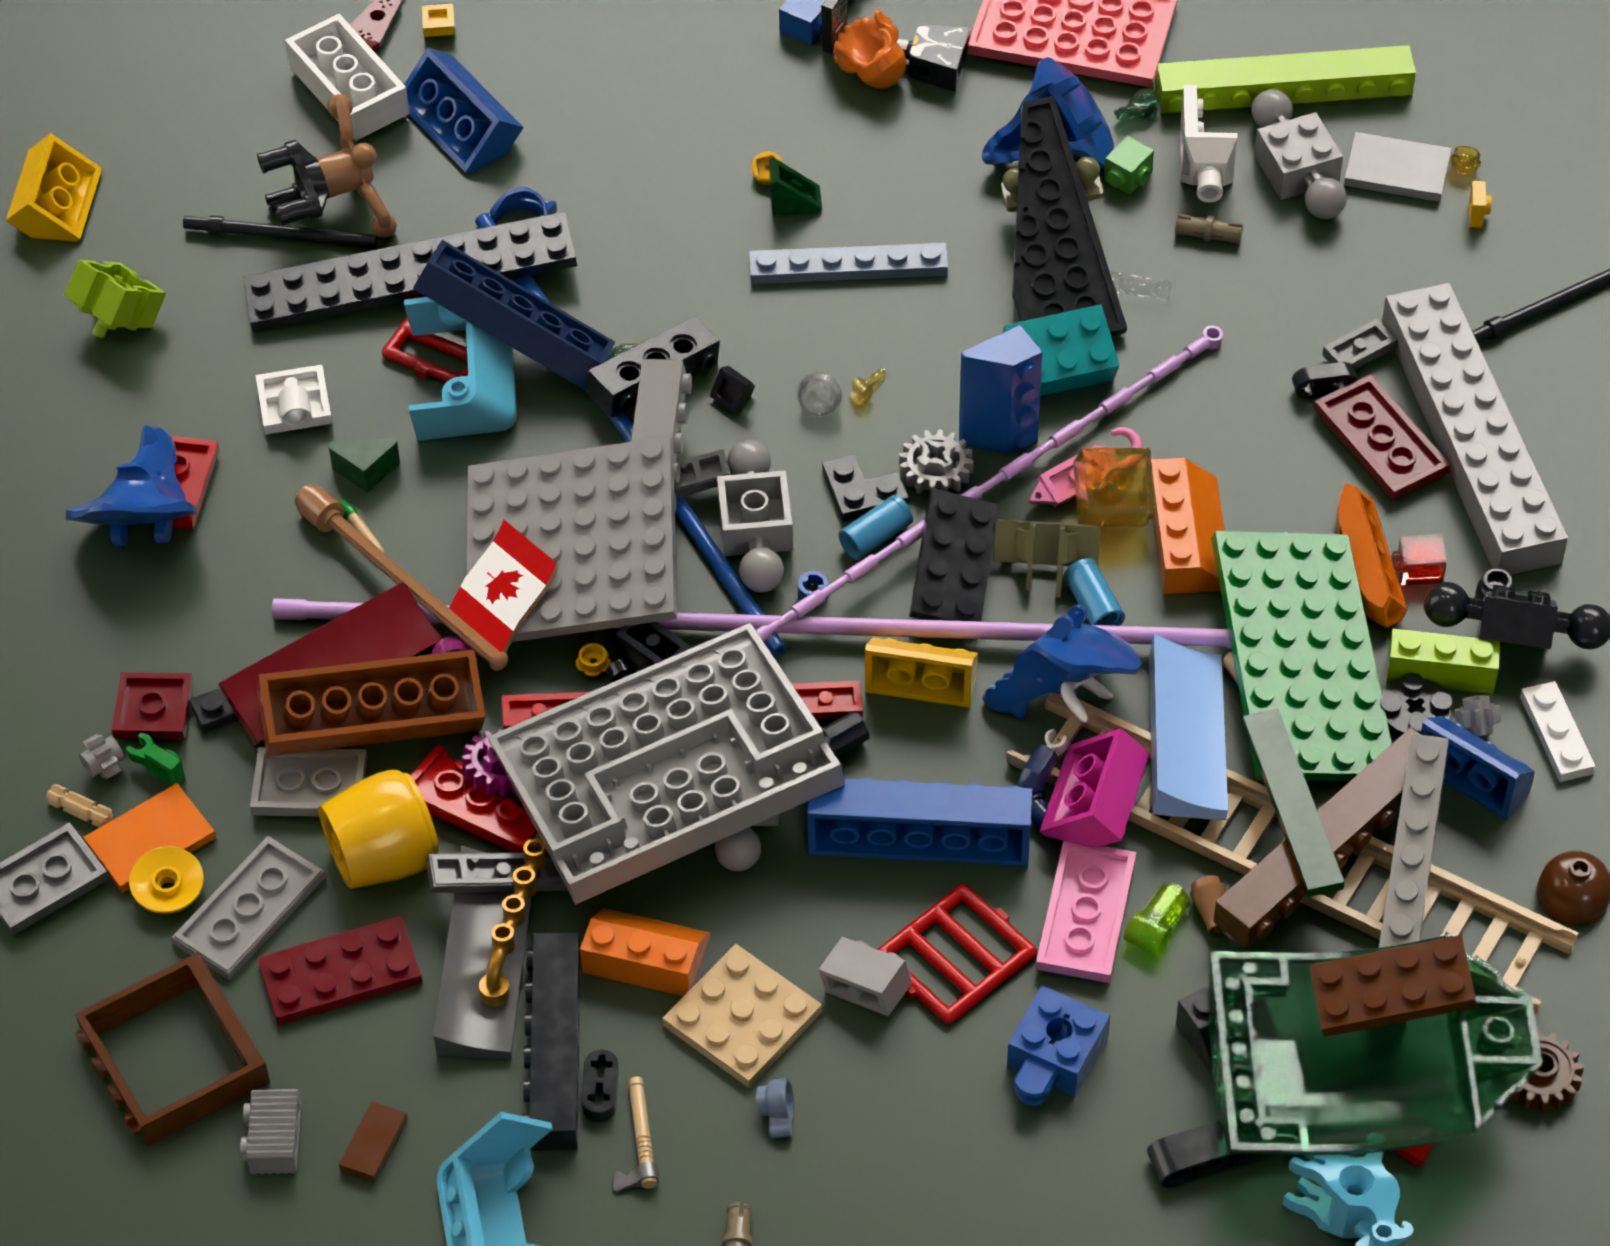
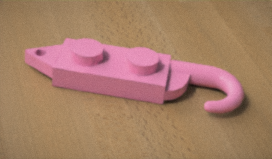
M1118 427L1111 430L1112 436L1123 435L1130 440V451L1116 457L1108 448L1094 445L1040 474L1036 479L1038 484L1028 503L1051 504L1056 508L1108 480L1112 475L1133 465L1140 459L1143 451L1139 435L1126 427Z

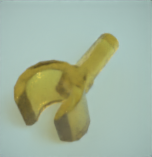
M880 368L864 380L858 377L852 381L851 386L854 390L850 392V396L857 404L861 405L870 400L873 395L870 387L885 376L886 371Z

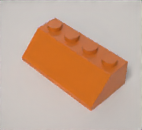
M1186 458L1150 459L1148 488L1163 594L1220 592L1211 542L1214 531H1225L1217 477Z

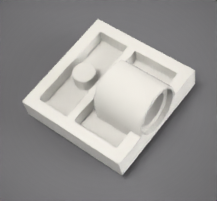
M322 365L256 375L265 435L332 424Z

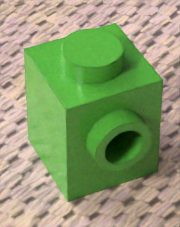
M1127 136L1105 158L1104 181L1130 195L1139 185L1143 186L1148 181L1153 170L1154 149Z

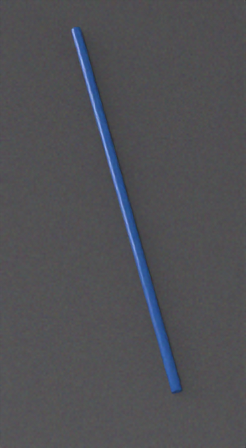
M488 213L480 214L475 220L479 229L496 226ZM532 276L514 279L520 286L549 302ZM622 412L612 418L608 416L623 440L631 442L633 423L628 415ZM677 498L675 516L742 614L764 615L685 498ZM772 633V637L764 641V644L774 658L784 654L787 650L786 645L777 633Z

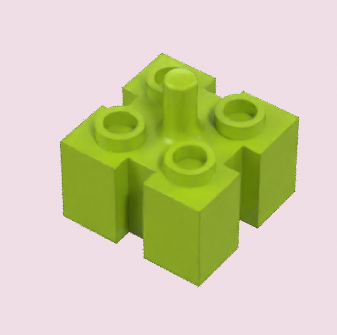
M78 260L64 296L75 303L74 307L77 310L86 314H92L98 318L92 333L97 337L104 338L108 329L116 330L117 327H125L134 331L137 328H152L167 293L153 283L140 279L138 277L139 274L120 262L103 261L101 265L96 261Z

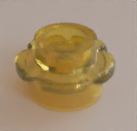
M1469 146L1456 147L1454 154L1450 155L1449 158L1454 170L1461 174H1471L1481 166L1479 151Z

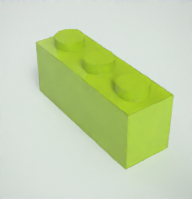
M1392 629L1386 682L1392 683L1395 680L1402 679L1407 673H1417L1423 678L1437 683L1443 689L1493 694L1499 670L1500 641Z

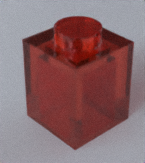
M1442 534L1400 536L1398 551L1392 552V561L1395 571L1399 572L1401 585L1438 584L1444 581L1447 559Z

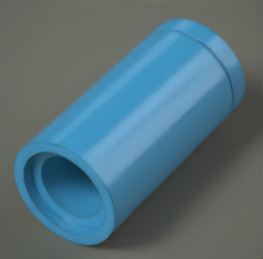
M892 495L840 530L838 533L839 541L851 558L860 560L913 523V515L902 498Z
M1086 558L1071 564L1064 573V579L1078 604L1086 608V618L1090 625L1120 626L1125 620V613L1095 561Z

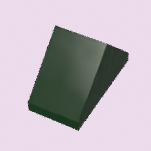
M774 157L769 160L772 216L818 213L822 210L820 185Z
M397 437L328 442L332 469L367 493L400 464Z

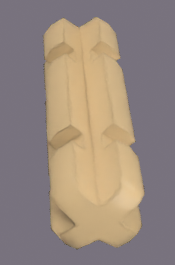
M58 784L52 785L50 790L47 791L46 798L48 804L58 809L64 807L63 811L86 822L92 820L91 824L99 828L113 819L110 808L101 804L95 806V801L73 791L67 793L68 789Z

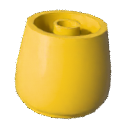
M386 770L358 781L319 805L320 822L330 852L344 882L351 889L396 881L418 874L427 869L426 859L428 854L439 853L438 838L428 807L416 782L408 773H402L398 770Z

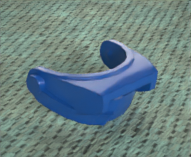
M526 186L516 187L506 192L495 202L490 210V215L493 220L497 221L502 215L511 210L528 209L535 211L541 216L555 214L557 212V204L553 200L549 202L543 199L538 192Z

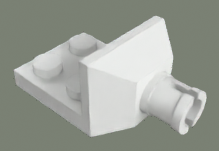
M1184 85L1180 122L1181 182L1198 185L1197 197L1201 201L1215 202L1222 197V186L1233 183L1237 133H1205L1204 122L1198 121V118L1203 117V99H1197V85Z

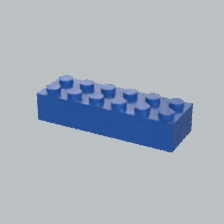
M860 778L844 779L845 785L808 801V854L1028 866L1032 788H1021L1015 785L997 787L984 786L977 783L959 785L947 784L945 782L921 783L908 780L882 781Z

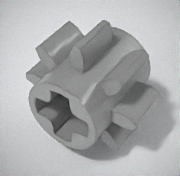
M1472 696L1462 699L1463 706L1460 709L1454 710L1456 723L1464 726L1467 731L1475 736L1492 734L1494 732L1493 725L1501 722L1500 705L1490 703L1489 696Z
M96 734L82 742L86 750L79 754V758L91 777L100 774L102 779L105 778L107 780L121 771L117 763L124 760L125 757L119 744L112 736L104 739L102 735Z

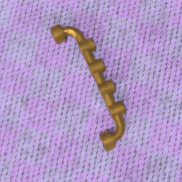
M538 833L534 839L528 840L523 846L525 864L524 867L517 868L513 873L514 894L507 896L503 900V923L494 926L491 931L493 950L487 967V975L479 982L480 998L483 1003L489 1006L502 1005L510 997L509 981L502 975L503 964L506 955L512 953L515 949L514 934L517 926L522 925L526 920L525 904L527 899L536 893L535 877L537 872L547 863V850Z

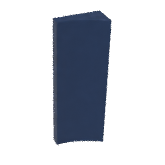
M441 240L413 287L417 292L587 391L588 370L606 362L615 344V341L444 240Z

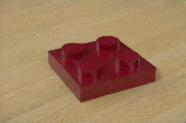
M121 672L111 729L113 738L139 739L138 735L140 733H146L152 739L185 740L194 682L192 673Z

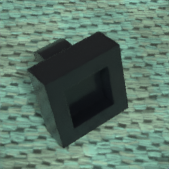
M730 366L721 367L710 397L735 414L743 411L746 400L751 398L755 385Z

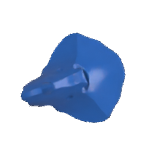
M1046 57L1037 64L1032 87L1023 102L1054 96L1072 153L1081 157H1092L1099 163L1100 168L1104 169L1105 158L1114 150V142L1101 110L1077 76L1052 58ZM1022 103L1012 120L1000 128L984 146L981 158L985 164L1004 165L1019 160Z
M145 425L142 429L140 446L134 459L130 463L116 467L118 473L115 480L99 498L84 505L66 509L65 520L110 525V539L114 546L127 545L128 525L155 523V542L158 544L168 543L172 535L173 520L196 514V506L185 500V494L176 477L174 464L177 461V456L175 452L176 446L172 437L161 427L151 428Z

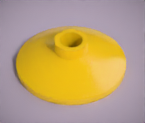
M171 846L155 848L142 855L133 865L129 876L130 890L136 902L149 911L162 914L174 913L187 908L198 898L204 884L203 870L197 858L184 849ZM166 883L174 884L171 888H161Z

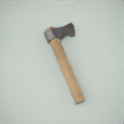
M632 1077L628 1080L639 1165L635 1167L634 1171L630 1170L628 1175L620 1171L613 1175L612 1189L615 1193L630 1187L649 1189L659 1183L658 1166L654 1163L644 1085L641 1077Z

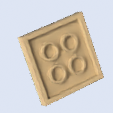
M735 944L662 1018L665 1028L750 1088L822 1013V1004L738 944Z

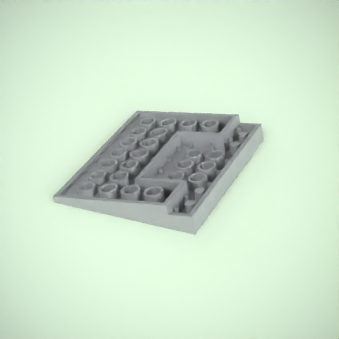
M751 623L488 736L492 749L540 839L543 841L575 905L845 785L841 764L826 743L823 730Z

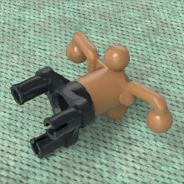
M336 94L330 98L327 104L330 115L338 119L342 150L315 158L295 139L285 142L283 147L257 153L258 163L263 174L288 165L293 167L295 183H292V187L265 194L266 204L270 206L268 208L271 214L277 212L282 226L310 217V219L321 217L327 199L357 190L360 197L367 200L376 215L371 222V229L374 234L381 238H388L395 233L397 228L396 220L389 214L377 191L370 184L374 179L372 165L377 159L376 151L373 146L367 143H359L354 146L350 115L353 110V103L348 96Z

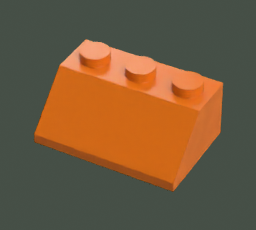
M603 908L590 919L580 947L582 973L684 996L695 984L711 932Z

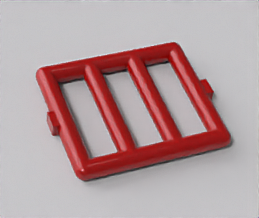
M408 317L405 318L381 351L384 358L413 369L416 376L424 379L431 376L447 382L455 377L468 376V365L459 374L399 350L405 340L410 338L468 362L467 347L435 334L413 336Z
M966 884L958 885L877 949L885 953L891 952L896 954L909 943L964 994L948 1007L908 970L912 984L905 994L911 1000L916 997L945 1024H952L1037 955V948L1009 923L1010 916L1000 907L996 910L993 909ZM964 901L1018 952L1002 963L948 912ZM936 922L991 973L978 984H974L926 940L921 933Z

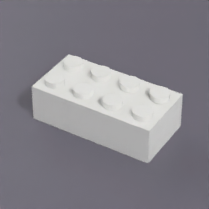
M340 14L285 40L289 67L327 110L328 101L334 95L344 94L350 98L353 103V110L350 115L353 139L355 141L410 114L406 86Z

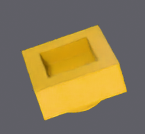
M453 4L422 6L424 37L455 35Z
M1472 181L1468 203L1469 227L1482 228L1484 215H1490L1492 197L1491 195H1486L1485 181Z

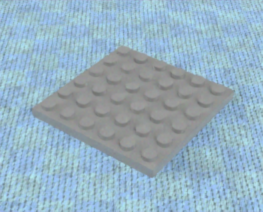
M670 436L468 466L467 574L493 542L503 519L558 564L556 575L547 592L521 624L512 642L677 619L673 442Z

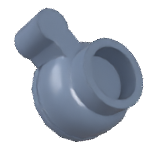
M789 1077L773 1079L767 1085L758 1086L756 1091L757 1109L760 1117L769 1116L770 1137H792L794 1093Z

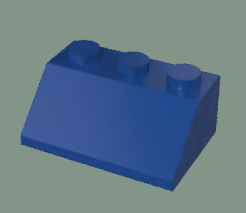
M1443 716L1427 718L1422 723L1421 735L1449 738L1444 783L1507 820L1530 793L1535 771L1529 768L1523 761L1514 759L1500 751L1493 743L1480 739L1467 731L1461 724L1453 723Z

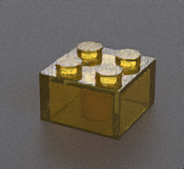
M1082 448L1073 461L1078 525L1146 527L1156 514L1150 448Z

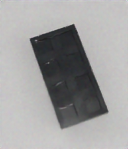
M932 488L928 497L909 617L921 620L981 622L999 504Z

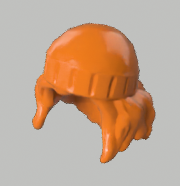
M881 10L874 11V18L863 17L862 19H856L851 25L844 27V33L838 34V40L834 43L833 53L835 55L833 58L834 62L838 63V66L844 72L849 74L856 73L863 83L875 89L889 88L903 77L906 69L905 52L897 43L899 32L897 27L891 22V19L886 17Z

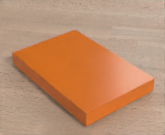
M176 783L84 836L83 839L106 869L111 880L121 893H124L130 889L129 876L133 865L148 851L159 847L171 846L192 853L216 839V833L183 789Z

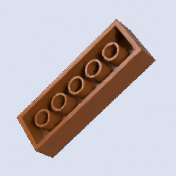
M474 649L259 674L257 695L267 757L481 731L486 717Z

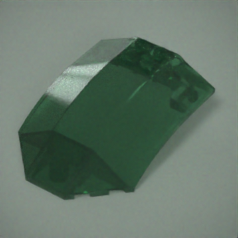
M1445 932L1443 936L1406 944L1342 952L1273 953L1210 951V1049L1217 1113L1220 1117L1229 1153L1278 1155L1363 1154L1418 1147L1474 1134L1543 1064L1532 997L1522 989L1516 991L1499 978L1500 972L1478 955L1473 958L1466 953L1477 1008L1323 1037L1310 970L1311 964L1453 936Z

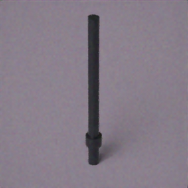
M210 215L209 218L184 216L183 218L184 229L208 231L209 235L222 236L223 233L369 248H376L378 241L377 235L232 221L225 220L224 216Z
M1610 269L1503 317L1495 316L1484 321L1483 326L1472 330L1477 343L1487 338L1495 339L1506 333L1507 329L1609 284Z

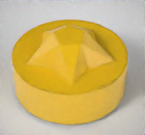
M771 151L759 153L751 164V171L757 182L769 186V160L774 157L783 163L779 155Z

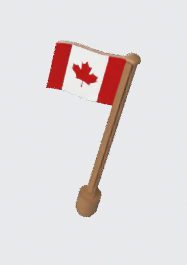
M306 485L298 491L295 497L297 510L304 518L321 532L335 530L396 584L404 581L413 598L489 662L490 668L494 671H499L507 665L508 655L506 652L521 624L547 592L558 569V564L503 519L493 542L467 574L448 608L343 518L344 506L321 486Z

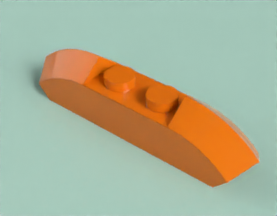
M1345 483L1337 507L1336 531L1337 534L1349 536L1365 614L1377 624L1389 627L1402 622L1407 606L1374 500L1356 486Z

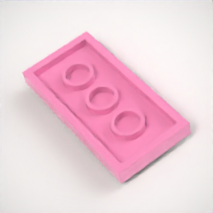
M1063 841L1037 955L1036 970L1110 983L1136 861V852L1107 846L1094 849Z

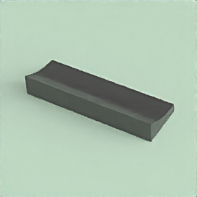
M461 845L460 854L485 852ZM514 892L454 893L433 1034L436 1056L512 1060L534 895L529 897L525 904V922L517 926L515 931V949L512 953L506 955L503 964L502 975L509 981L510 997L502 1005L489 1006L483 1003L480 998L479 982L487 975V967L493 950L491 931L494 926L502 924L504 920L502 902L507 896L513 895Z

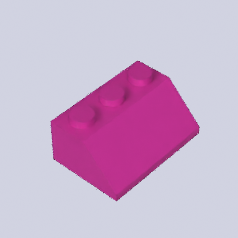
M1122 728L1069 745L1039 832L1047 837L1094 849L1121 841L1126 832V824L1131 809L1135 804L1140 781L1145 773L1149 752Z

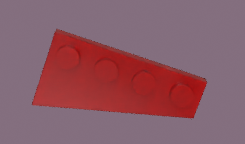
M439 744L411 774L425 800L429 813L513 853H524V844L528 840L534 839L537 834L525 810L510 799L504 800L495 791L489 796L485 795L486 788L483 786L475 790L473 788V780H465L462 762L459 760L456 763L448 757L447 750Z

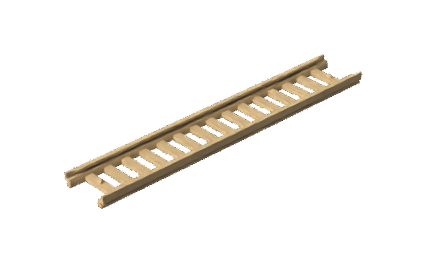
M1050 693L1046 699L1045 709L1067 719L1052 741V744L1060 743L1063 736L1066 735L1070 745L1082 726L1099 735L1122 728L1149 752V758H1151L1150 732L1079 699L1087 714V721L1083 723L1068 708L1061 694ZM1008 750L1006 753V761L1021 770L1030 758V755H1022L1013 750ZM1065 752L1057 754L1058 762ZM1054 768L1047 782L1055 785L1060 770ZM1226 768L1228 796L1226 821L1211 819L1201 836L1183 829L1189 817L1171 816L1167 821L1151 813L1153 810L1152 782L1136 806L1132 807L1128 820L1245 876L1257 865V863L1249 860V857L1273 819L1277 817L1266 786ZM1245 802L1260 811L1234 852L1217 845L1216 842L1241 803ZM1372 836L1370 842L1362 851L1358 852L1355 850L1353 854L1359 857L1344 880V890L1337 891L1333 899L1322 894L1311 897L1306 895L1299 902L1380 940L1381 921L1384 917L1389 878L1366 915L1348 907L1373 864L1391 871L1394 846ZM1431 864L1423 923L1440 895L1459 903L1439 939L1460 935L1474 910L1492 918L1493 921L1468 962L1472 983L1483 990L1537 1014L1542 1001L1525 994L1523 989L1517 987L1542 942L1570 955L1579 933ZM1509 926L1526 934L1527 937L1503 979H1499L1483 971Z

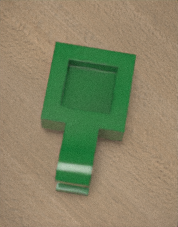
M140 733L138 735L139 742L144 748L137 750L129 745L126 747L128 758L132 762L146 766L150 775L171 787L176 783L181 786L186 781L181 758L170 749L165 751L153 744L152 738L148 734Z

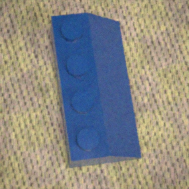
M427 48L404 83L407 90L409 115L465 173L470 174L505 155L524 128L451 54Z
M1021 325L961 352L959 441L964 439L966 446L1010 454L1016 450L1027 448L1038 441L1042 351Z

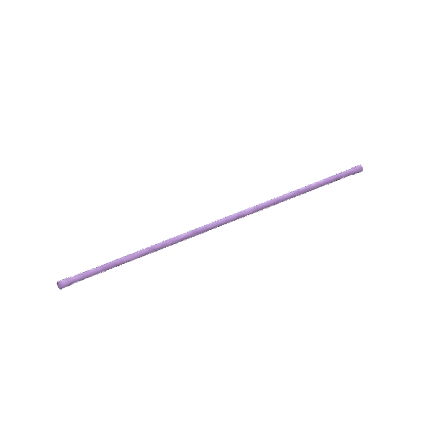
M274 598L272 617L277 620L335 619L363 603ZM418 605L430 622L442 623L426 608ZM677 612V619L658 621V623L668 630L730 632L748 623H751L756 630L763 625H769L781 616ZM802 616L799 619L794 618L773 633L1036 641L1046 634L1053 624ZM1093 625L1116 634L1129 644L1152 645L1155 633L1178 645L1216 646L1231 649L1228 628Z

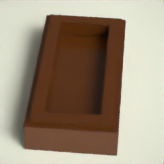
M371 1101L339 1162L340 1171L375 1183L408 1120L407 1113Z

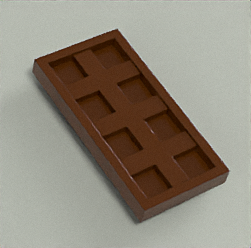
M1462 935L1310 965L1323 1037L1478 1007Z

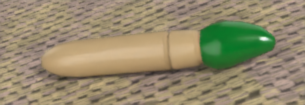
M340 500L339 502L345 509L343 518L384 553L379 541L357 514L356 508L345 500Z

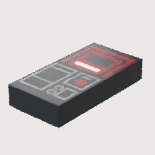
M825 0L821 5L822 48L827 53L833 54L834 43L838 40V34L845 32L844 27L847 25V0Z

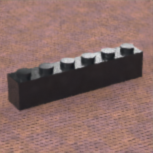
M579 933L534 934L533 949H526L527 971H533V980L526 981L525 984L526 1003H532V1013H525V1036H531V1046H524V1068L531 1070L530 1079L523 1080L524 1102H530V1113H523L522 1116L551 1122L552 1130L531 1147L532 1151L578 1150L581 972Z

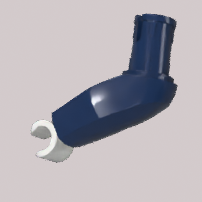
M1050 729L1046 732L1045 742L1047 745H1038L1023 767L1016 785L1021 788H1032L1031 821L1039 831L1048 808L1044 802L1046 783L1058 762L1057 754L1065 752L1069 746L1066 735L1063 736L1060 743H1051L1056 736L1055 729Z

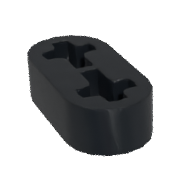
M1347 362L1304 367L1296 371L1292 377L1296 395L1302 399L1324 397L1358 381L1354 366Z
M595 1050L586 1057L584 1062L581 1095L583 1113L588 1119L595 1122L607 1121L612 1118L617 1109L619 1085L618 1059L608 1050ZM599 1064H606L607 1068L604 1071V1079H598L597 1077ZM597 1092H603L604 1102L602 1107L597 1108L594 1106Z

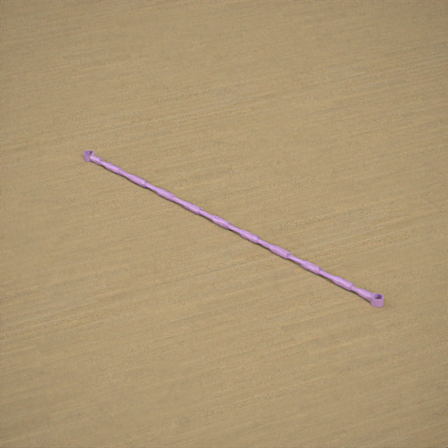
M1207 326L1203 331L1202 337L1186 346L1182 353L1177 356H1171L1150 370L1146 377L1129 388L1124 387L1101 402L1097 409L1079 421L1074 420L1051 435L1047 442L1029 454H1022L1001 468L997 475L978 487H972L962 495L981 499L982 494L1003 480L1008 481L1031 466L1035 459L1053 447L1058 448L1083 431L1085 426L1103 414L1108 415L1132 399V395L1150 383L1158 382L1179 368L1181 363L1188 358L1193 359L1206 349L1219 348L1222 343L1223 331L1217 326ZM922 520L896 537L895 542L877 554H870L843 572L842 577L824 589H817L791 606L790 611L777 620L756 629L762 641L764 642L772 637L774 631L794 618L799 619L825 602L827 596L847 583L852 584L878 567L880 561L900 548L905 549L922 538L925 520Z

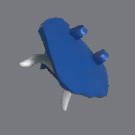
M1076 604L1069 609L1067 615L1057 618L1046 634L1031 643L1017 656L1014 670L1008 671L1003 675V678L998 679L985 691L982 700L989 708L997 712H1010L1017 719L1022 720L1025 717L1031 700L1048 693L1061 694L1065 704L1081 722L1086 723L1087 714L1085 708L1075 694L1079 690L1077 688L1082 686L1098 697L1110 700L1113 698L1111 692L1093 677L1100 674L1116 673L1135 675L1141 666V660L1133 647L1116 634L1083 623L1087 617V610L1083 605Z

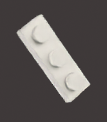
M1553 681L1521 689L1520 699L1558 781L1563 782L1593 775L1595 764L1556 682Z

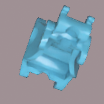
M1373 1134L1367 1138L1365 1156L1355 1158L1348 1155L1327 1153L1308 1143L1303 1148V1155L1311 1161H1302L1297 1157H1293L1290 1160L1288 1169L1302 1176L1298 1181L1297 1189L1305 1197H1297L1287 1192L1283 1198L1282 1205L1297 1214L1307 1216L1315 1222L1318 1229L1341 1238H1360L1355 1243V1246H1402V1242L1411 1239L1413 1234V1227L1410 1223L1403 1221L1400 1228L1394 1221L1400 1199V1188L1397 1180L1385 1170L1382 1164L1386 1145L1385 1139L1382 1136ZM1305 1178L1314 1180L1315 1182L1319 1183L1322 1186V1188L1311 1183Z

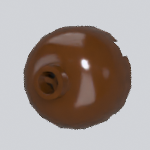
M1567 851L1553 857L1544 866L1536 887L1543 912L1554 921L1567 926H1577V922L1584 923L1589 921V924H1592L1602 918L1610 905V873L1604 863L1594 855L1584 851Z

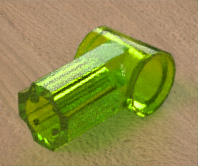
M1163 883L1143 912L1138 910L1132 916L1125 929L1123 939L1158 957L1167 946L1173 927L1190 905V897L1184 892L1182 887L1174 883Z

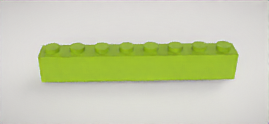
M1406 45L1158 63L1155 87L1160 112L1174 113L1182 111L1184 85H1197V99H1203V110L1252 107L1254 99L1261 92L1270 89L1285 93L1292 104L1413 95L1416 70L1410 46Z

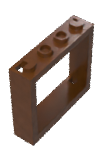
M198 952L75 1013L80 1030L74 1033L81 1048L84 1051L90 1048L94 1057L90 1061L96 1074L100 1079L107 1077L111 1084L107 1086V1091L116 1107L124 1106L127 1114L123 1115L128 1129L133 1136L139 1133L146 1146L251 1093L252 1090H257L270 1083L265 1061ZM195 987L243 1068L146 1117L98 1035Z

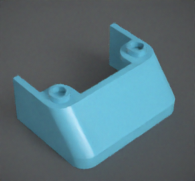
M427 297L404 300V307L413 336L466 330L468 376L455 377L447 381L442 389L441 402L408 405L417 441L499 432L511 428L517 420L513 348Z
M500 1112L441 1164L437 1174V1190L447 1246H539L526 1243L517 1190L531 1178L534 1164L530 1148L552 1130L551 1122Z

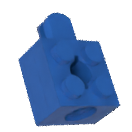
M1041 985L1008 1043L1007 1067L1018 1072L1014 1083V1091L1018 1100L1030 1106L1041 1105L1047 1099L1052 1088L1076 1097L1108 1040L1110 1015Z

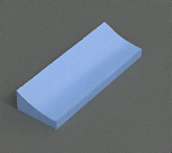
M1154 633L1149 656L1153 814L1226 821L1228 796L1222 654L1190 649Z

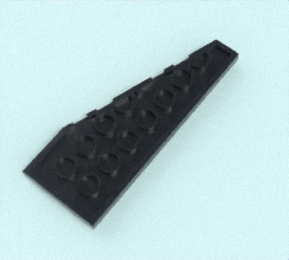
M1050 96L1023 102L1020 123L1019 175L1012 297L1019 320L1022 322L1102 304L1111 337L1126 334V321L1055 97Z

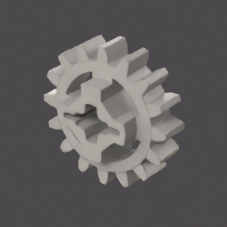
M941 429L933 436L928 430H925L924 438L913 435L912 444H903V453L899 454L900 476L906 477L907 487L916 484V493L918 494L922 493L925 489L929 490L930 493L932 488L947 492L949 488H952L958 492L961 490V482L968 484L970 473H973L972 449H966V441L964 439L956 442V434L953 432L948 437H945Z

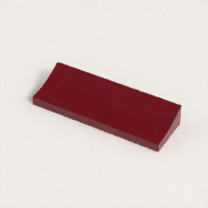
M403 581L218 683L251 743L255 746L264 741L257 695L259 674L413 657L434 646L443 638L422 612Z

